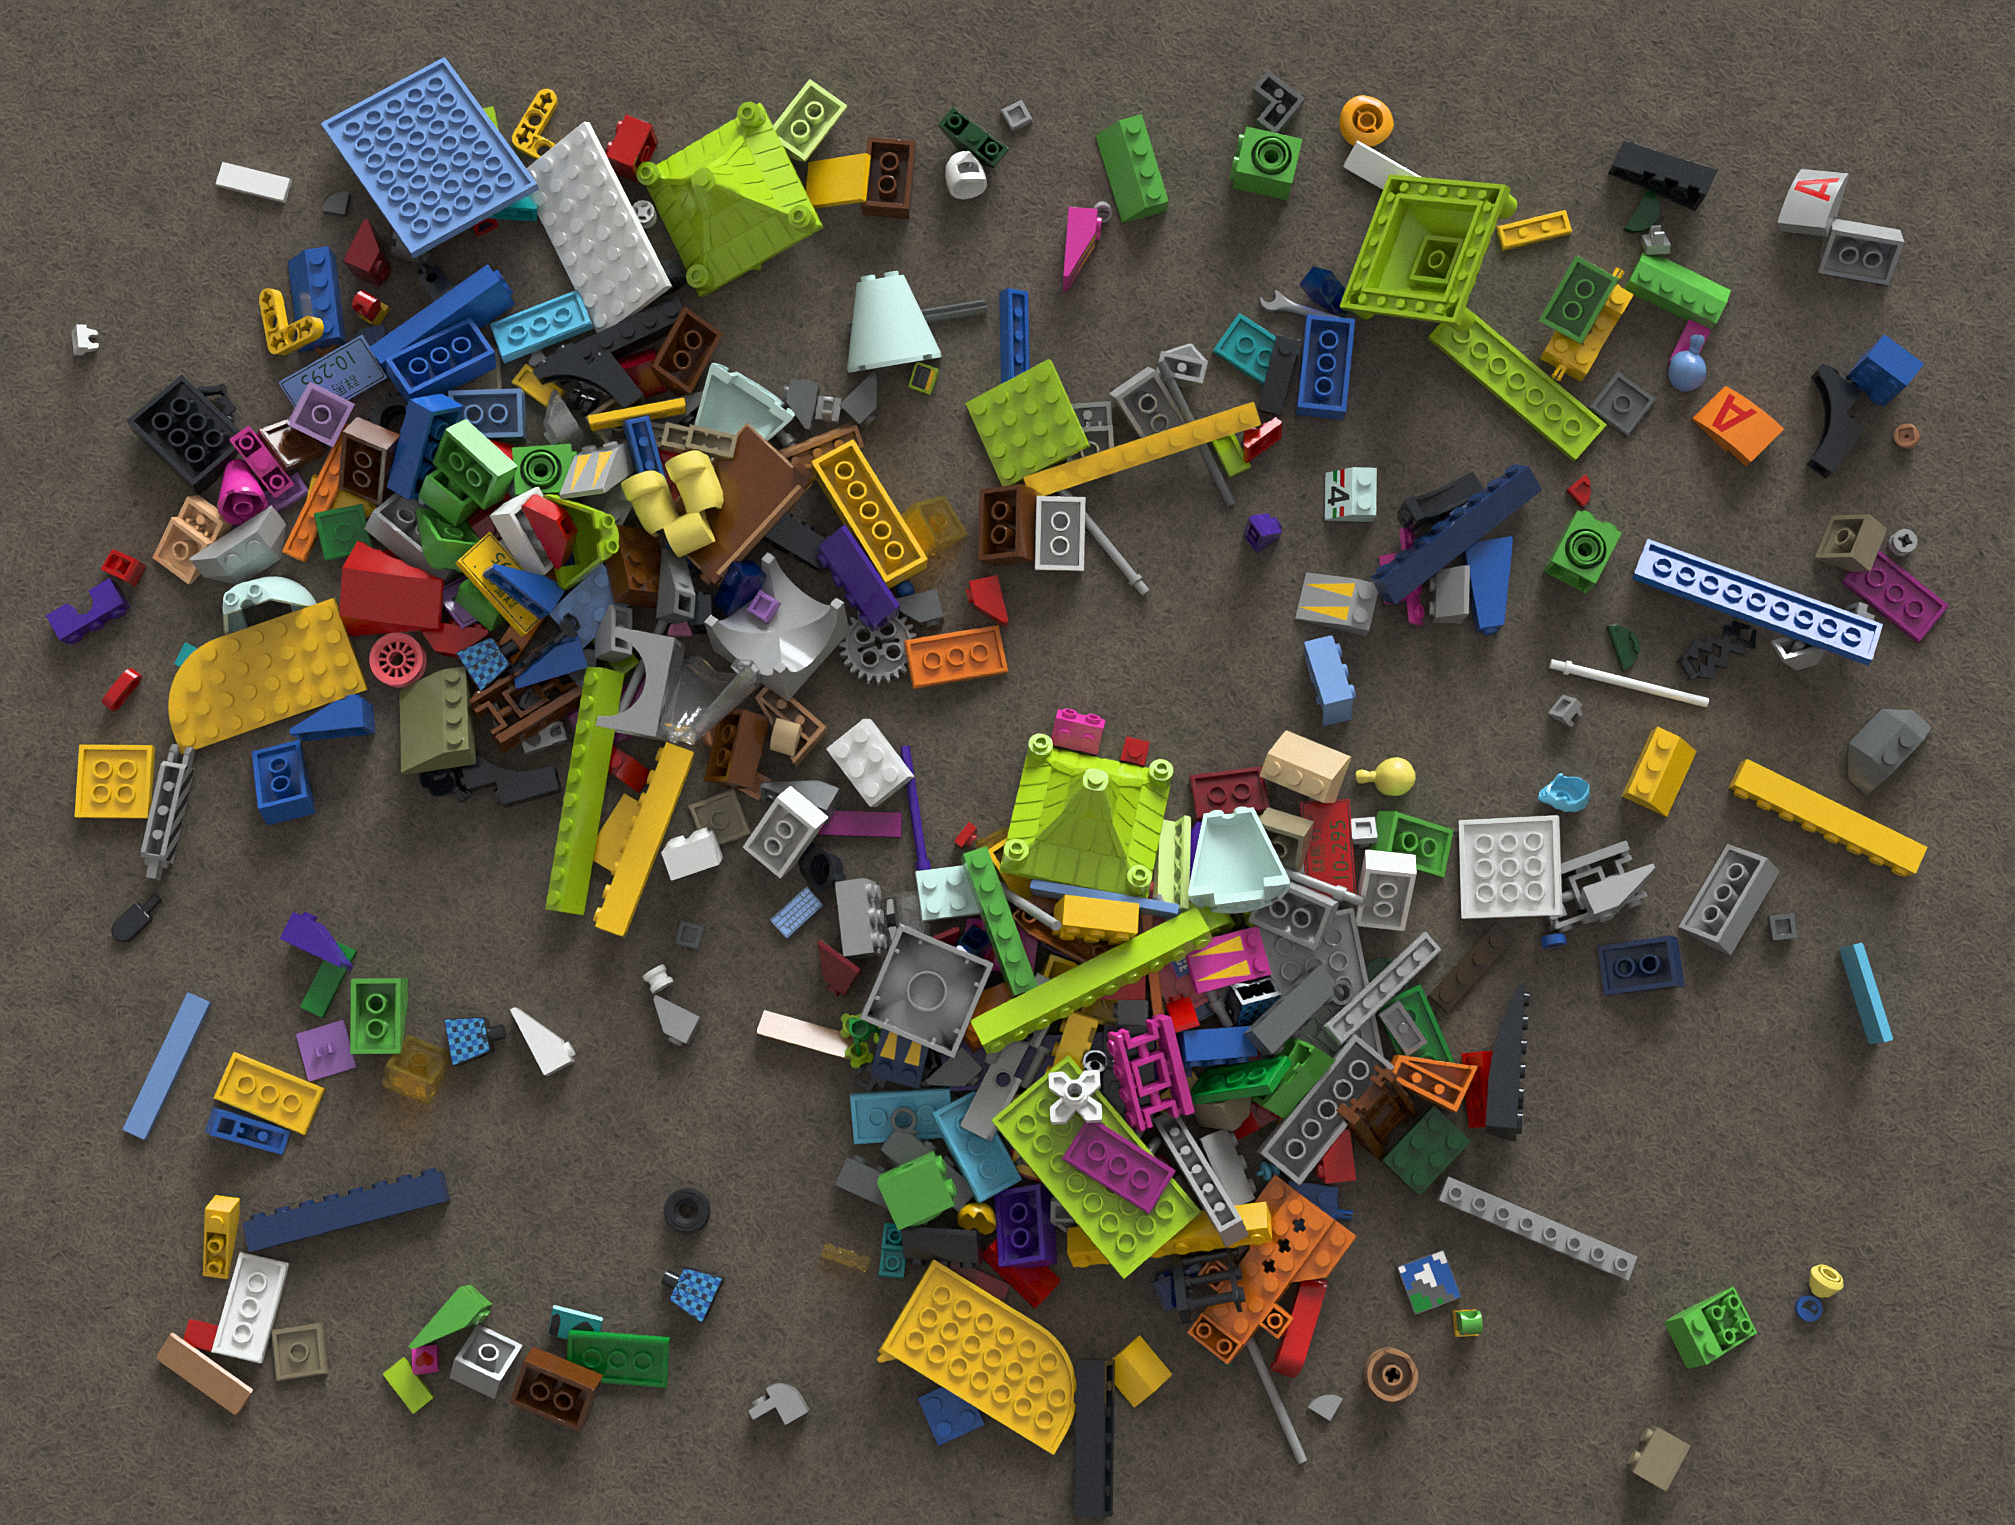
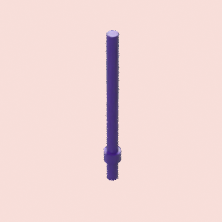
M910 746L900 747L902 761L914 775ZM914 777L906 783L917 855V862H915L916 871L931 870L930 860H927Z

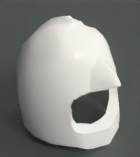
M962 151L952 155L946 164L945 170L946 184L950 194L962 200L974 198L982 194L987 187V180L983 166L978 159L969 151Z

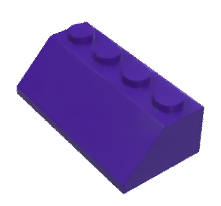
M843 525L819 546V555L817 557L824 568L828 567L832 572L831 578L838 588L842 587L846 595L844 597L851 608L856 607L860 613L858 618L865 628L869 627L873 632L895 618L900 605L846 525Z

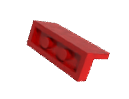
M1493 1051L1461 1053L1463 1065L1478 1066L1465 1093L1469 1128L1486 1127L1488 1080Z
M997 1239L983 1252V1260L1034 1309L1045 1300L1061 1281L1047 1266L1036 1268L999 1267Z

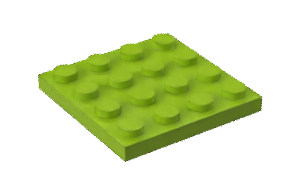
M1050 359L965 403L1002 486L1016 485L1024 481L1023 477L1043 471L1090 447Z

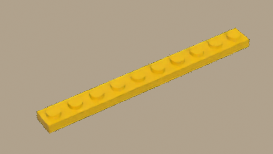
M1251 402L1025 476L1023 479L1027 487L1036 490V497L1045 496L1259 426L1261 423L1255 403Z

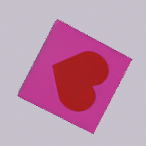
M437 1344L412 1349V1373L414 1375L440 1371L439 1347Z

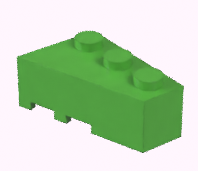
M1289 1037L1283 1043L1285 1045L1284 1049L1274 1057L1288 1056L1292 1063L1272 1094L1252 1096L1251 1099L1283 1119L1290 1114L1336 1061L1317 1047L1295 1037L1292 1039Z

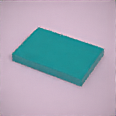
M1239 313L1212 353L1263 386L1276 336Z

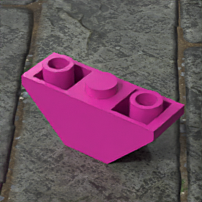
M247 426L229 439L274 498H277L295 485L250 426Z

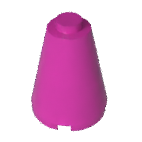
M234 459L225 466L217 507L219 514L224 517L226 522L239 526L268 508V502L251 467L245 460Z

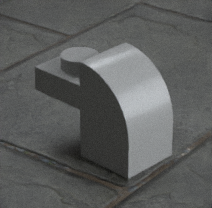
M778 1383L766 1388L770 1398L767 1399L763 1395L753 1401L754 1407L748 1410L754 1420L776 1407L786 1425L807 1413L809 1408L797 1389L788 1384Z

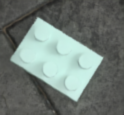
M963 866L915 872L922 922L980 914Z

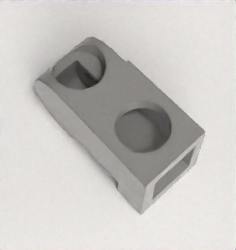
M559 721L552 723L522 742V746L528 757L537 752L550 749V747L564 744L569 739L563 722Z

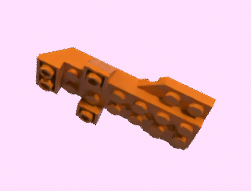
M1277 1175L1273 1176L1254 1202L1267 1203L1271 1214L1272 1242H1265L1260 1245L1249 1244L1250 1250L1239 1263L1243 1280L1239 1281V1287L1243 1286L1246 1302L1242 1303L1243 1312H1237L1234 1302L1208 1306L1187 1332L1227 1365L1249 1343L1260 1326L1277 1339H1280L1294 1318L1278 1304V1301L1292 1282L1328 1278L1357 1238L1354 1233ZM1301 1219H1304L1305 1222L1303 1225L1306 1227V1229L1304 1231L1299 1230V1232H1297L1295 1230L1297 1227L1295 1225V1222L1297 1220L1301 1221ZM1288 1239L1291 1250L1289 1252L1285 1250L1282 1253L1280 1242H1286ZM1220 1260L1207 1262L1197 1276L1229 1270V1267ZM1274 1260L1275 1272L1269 1271L1267 1273L1265 1263ZM1230 1280L1208 1284L1218 1294L1232 1291Z

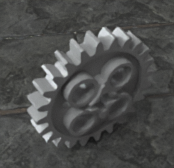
M898 611L895 618L873 632L869 627L865 628L859 619L850 617L852 626L848 625L850 632L843 638L846 642L839 643V648L845 650L840 653V657L848 658L845 660L844 666L852 665L850 669L851 675L858 671V680L866 676L867 684H870L872 679H876L877 685H880L881 679L884 678L887 684H890L891 676L898 681V672L907 674L905 665L908 666L903 642L904 640L917 638L916 633H909L912 631L913 625L905 626L907 617L899 620ZM884 627H891L894 632L889 636H885L880 631ZM861 633H867L870 639L866 642H861L857 639V636ZM895 639H899V640H900L898 643L892 642V641H894ZM879 641V643L882 645V649L878 650V648L875 646V642ZM860 648L865 649L863 652L857 651ZM895 649L899 651L900 655L892 659L887 656V652ZM866 656H874L877 659L872 665H868L863 661Z

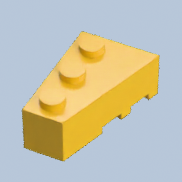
M1072 1013L1068 1019L1063 1018L1059 1032L1063 1033L1061 1042H1055L1051 1056L1055 1057L1053 1067L1069 1055L1082 1071L1084 1070L1083 1058L1091 1049L1099 1024L1098 1020ZM1048 1065L1046 1073L1049 1072L1053 1067Z

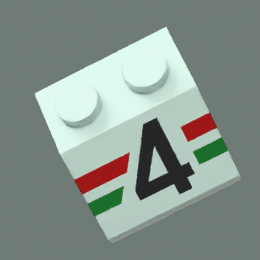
M1352 467L1325 473V521L1373 522L1376 517L1377 468Z

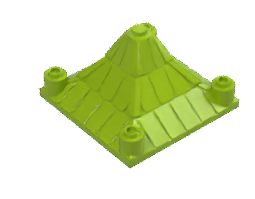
M743 103L738 109L736 119L724 124L719 129L714 130L702 139L675 153L665 161L657 165L652 162H644L639 165L636 171L638 181L646 186L687 269L686 279L688 284L696 289L698 296L701 298L824 228L761 103Z
M1389 174L1339 307L1344 311L1353 312L1364 320L1378 314L1444 323L1459 333L1468 331L1475 322V315L1466 307V304L1476 284L1477 274L1498 218L1507 219L1517 209V200L1509 194L1511 188L1504 184Z
M1033 735L1028 743L1027 755L999 872L1148 899L1173 776L1172 765L1166 760L1158 759L1153 761L1149 768L1139 767L1067 750H1059L1053 748V742L1047 735Z

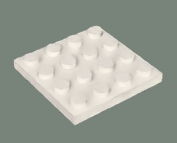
M1558 815L1459 820L1462 919L1562 916Z

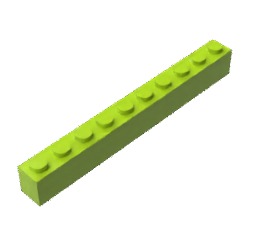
M601 667L586 668L546 910L584 915L615 733L614 729L596 726L598 716L618 714L625 674L622 672Z
M1194 907L970 1021L987 1055L997 1053L1003 1050L1006 1045L1014 1041H1021L1028 1034L1036 1030L1047 1028L1051 1022L1059 1018H1067L1073 1011L1081 1007L1091 1006L1097 999L1105 995H1112L1119 988L1127 984L1138 982L1141 977L1148 973L1158 972L1164 965L1172 961L1182 960L1188 953L1194 950L1205 948L1213 941L1211 932L1198 908Z

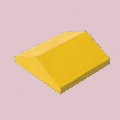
M1140 1335L1112 1358L1115 1359V1385L1134 1408L1154 1393L1172 1375Z

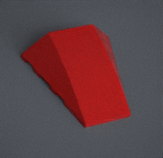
M357 541L342 567L339 617L350 637L439 629L444 580L417 567L409 566L400 559H394L379 549L367 546L364 542Z

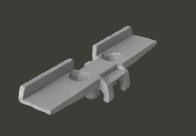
M1039 973L1035 976L1038 986L1051 980ZM1051 1024L1045 1029L1034 1031L1033 1038L1029 1042L1022 1040L1014 1041L997 1053L985 1055L983 1062L989 1064L990 1067L960 1124L961 1127L992 1142L998 1129L991 1120L1012 1103L1019 1087L1026 1090L1031 1087L1045 1056H1049L1051 1051L1041 1046ZM1029 1047H1032L1037 1052L1022 1080L1016 1078L1017 1069L1025 1053H1027ZM1007 1073L1011 1078L1010 1084L1006 1087L997 1085L996 1077L998 1074Z

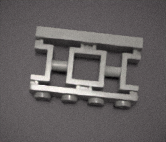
M1627 841L1561 863V875L1574 871L1575 875L1566 878L1570 890L1562 893V916L1546 917L1548 922H1550L1551 926L1549 927L1551 931L1558 929L1559 933L1573 929L1572 924L1581 921L1582 925L1592 922L1588 912L1560 923L1558 918L1567 915L1563 905L1564 902L1574 899L1578 911L1585 909L1575 880L1595 874L1598 882L1625 873L1621 864L1632 860L1631 855L1628 853L1630 848ZM1620 855V859L1611 862L1616 874L1605 877L1601 866L1592 869L1590 867L1593 863ZM1643 887L1626 903L1628 908L1643 904L1641 899L1647 897Z

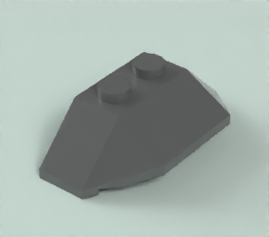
M1881 709L1847 744V780L1864 796L1868 795L1888 778L1924 741L1932 727L1914 710Z

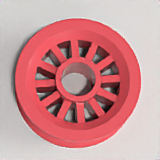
M396 632L381 637L374 644L370 652L369 662L373 674L380 681L392 687L403 688L417 682L422 677L426 669L427 658L423 647L413 637L405 633ZM398 655H403V662L398 666H394V658Z

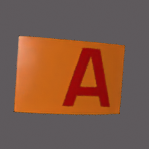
M1726 386L1692 418L1725 452L1729 450L1745 467L1784 430L1766 412Z

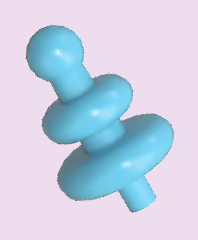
M1263 1161L1260 1164V1171H1257L1256 1174L1257 1176H1262L1266 1182H1270L1272 1175L1279 1176L1280 1170L1272 1163L1269 1165Z

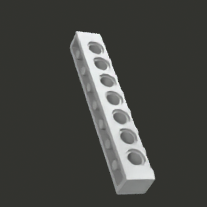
M1444 1176L1435 1200L1623 1280L1629 1281L1637 1260L1635 1255L1448 1176Z

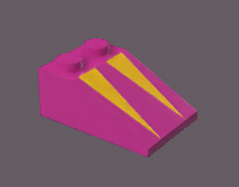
M1069 207L1063 291L1068 292L1094 250L1095 240H1100L1102 218L1097 217L1098 209Z
M1258 926L1213 937V941L1201 950H1194L1185 956L1195 994L1272 975Z

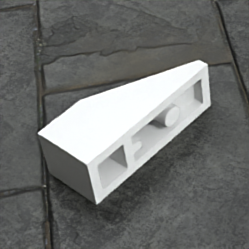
M515 1007L510 1009L544 1076H550L575 1062L572 1057L575 1055V1052L569 1042L565 1043L563 1039L522 1010Z

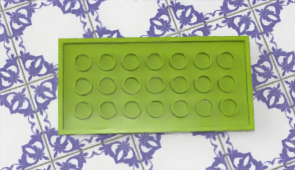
M1067 1055L996 1115L991 1122L1121 1278L1125 1279L1200 1214L1201 1211L1178 1183L1171 1178L1152 1211L1147 1215L1061 1160L1085 1122L1075 1112L1067 1124H1051L1050 1107L1060 1097L1049 1090V1073L1064 1072L1071 1080H1078L1083 1073L1074 1060ZM1099 1090L1090 1096L1101 1104L1102 1122L1100 1123L1154 1156Z

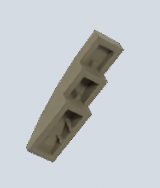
M651 422L658 450L680 454L696 450L708 455L710 458L733 459L738 435L691 424L690 427L669 422H666L665 425Z

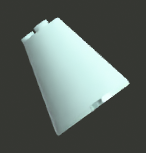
M898 271L884 273L885 278L875 279V275L860 277L861 282H858L856 285L847 365L848 373L942 357L941 351L905 276L899 275Z
M712 363L697 413L696 426L736 435L748 423L764 439L769 441L795 416L790 408H787V410L783 408L785 404L783 401L756 382L738 372L728 373L729 368L726 366Z
M269 576L240 583L227 591L223 597L224 635L248 628L243 609L271 600L290 604L292 612L317 603L306 588L288 578Z
M1238 807L1234 809L1232 814H1224L1221 810H1214L1203 815L1188 890L1189 899L1195 906L1201 909L1207 906L1210 907L1211 912L1243 913L1272 904L1271 900L1273 898L1281 899L1288 892L1290 887L1289 878L1254 807Z

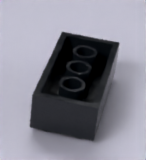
M1103 1022V1053L1108 1059H1113L1107 1047V1041H1109L1107 1033L1112 1031L1116 1033L1120 1029H1125L1129 1031L1130 1038H1134L1148 1033L1147 1027L1140 1025H1117V1022ZM1155 1040L1147 1042L1148 1052L1150 1053L1154 1051ZM1137 1047L1125 1048L1128 1059L1131 1060L1139 1057ZM1154 1061L1139 1066L1138 1070L1142 1086L1153 1083ZM1106 1069L1102 1074V1095L1126 1122L1125 1113H1127L1125 1103L1122 1102L1119 1095V1089H1121L1119 1079L1116 1078L1113 1069ZM1149 1094L1143 1097L1137 1096L1140 1108L1151 1104ZM1150 1114V1118H1151V1122H1152V1126H1153V1114Z

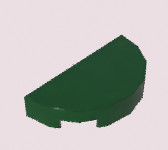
M1649 189L1623 231L1632 234L1650 230V227L1657 222L1660 214V203L1656 195Z
M1618 624L1607 625L1611 642L1623 672L1631 668L1637 660L1640 652L1639 640L1634 632L1629 631L1625 627Z

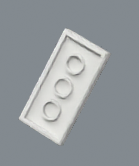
M243 1252L239 1253L211 1352L263 1363L290 1263Z

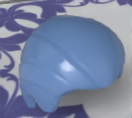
M1692 335L1689 349L1678 352L1670 360L1668 378L1672 386L1679 391L1695 390L1705 381L1707 374L1706 366L1699 355V349L1704 343V336Z

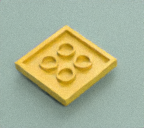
M79 745L75 817L93 819H148L153 794L155 746Z

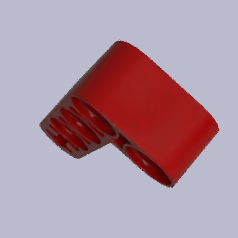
M1321 1278L1299 1281L1289 1313L1294 1319L1283 1333L1280 1346L1274 1354L1276 1356L1275 1361L1271 1363L1270 1370L1293 1379L1301 1372L1328 1280Z

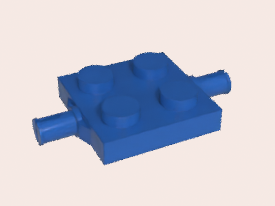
M1288 1180L1287 1184L1335 1220L1344 1219L1352 1221V1216L1343 1214L1353 1215V1210L1338 1208V1188L1303 1182L1298 1185L1294 1181ZM1301 1219V1221L1297 1220L1295 1222V1225L1297 1226L1295 1230L1297 1232H1299V1230L1304 1231L1306 1229V1227L1303 1225L1305 1222L1304 1219Z

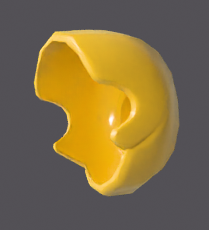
M977 1202L966 1204L957 1214L958 1226L965 1230L975 1228L986 1235L992 1233L997 1228L994 1210L986 1203L980 1202L977 1204Z

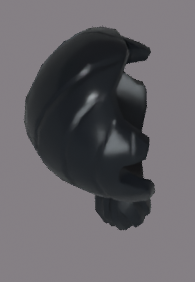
M455 767L418 773L421 787L427 788L431 796L442 797L453 793L461 803L472 796L468 789L457 784Z

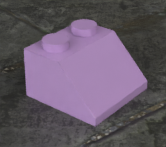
M309 382L287 423L289 426L334 447L355 404Z

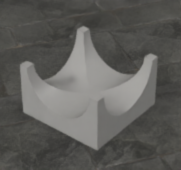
M767 552L761 559L762 568L757 584L746 602L730 617L719 621L710 615L704 623L714 652L789 701L850 631L844 602L835 598L830 605H825L812 599L788 579L779 567L776 558ZM759 590L782 603L769 624L747 611Z
M615 627L613 637L630 643L642 657L646 670V681L640 698L632 707L617 715L598 716L596 726L614 729L616 733L667 742L686 646L674 637Z
M899 923L884 963L861 1012L860 1019L954 1058L994 964L987 959L965 952Z

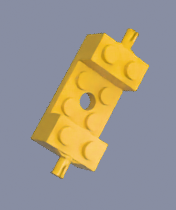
M1615 268L1612 275L1616 276L1620 268ZM1623 270L1620 271L1617 278L1621 279L1624 275ZM1617 284L1592 327L1591 333L1583 344L1557 330L1555 331L1540 356L1541 360L1556 368L1551 375L1554 379L1560 371L1556 379L1557 381H1561L1564 373L1582 382L1634 294Z

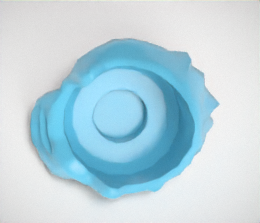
M1559 773L1549 785L1539 792L1538 800L1563 812H1577L1584 809L1589 803V783L1582 778L1566 777Z

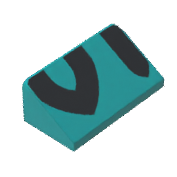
M554 1305L548 1333L551 1336L568 1340L569 1330L602 1332L603 1318Z

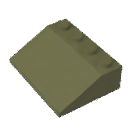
M465 666L440 670L399 690L402 775L476 764L474 714L469 705V699L473 696V683Z

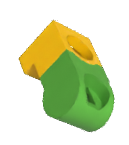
M1479 1310L1452 1311L1455 1337L1478 1336L1482 1334L1483 1323Z

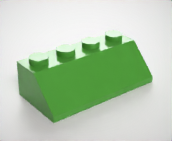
M1142 114L1119 120L1096 135L1122 224L1166 212L1169 201Z
M1644 250L1624 288L1635 296L1686 321L1690 319L1711 330L1717 324L1731 290L1658 254L1646 255Z

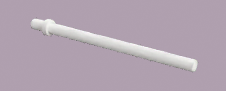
M1551 659L1549 664L1550 669L1562 671L1564 675L1570 673L1702 707H1707L1709 703V698L1574 665L1572 661L1568 660L1562 662Z

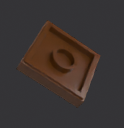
M289 419L260 429L257 433V436L284 471L318 459L326 453V450L317 439L289 426L287 423Z

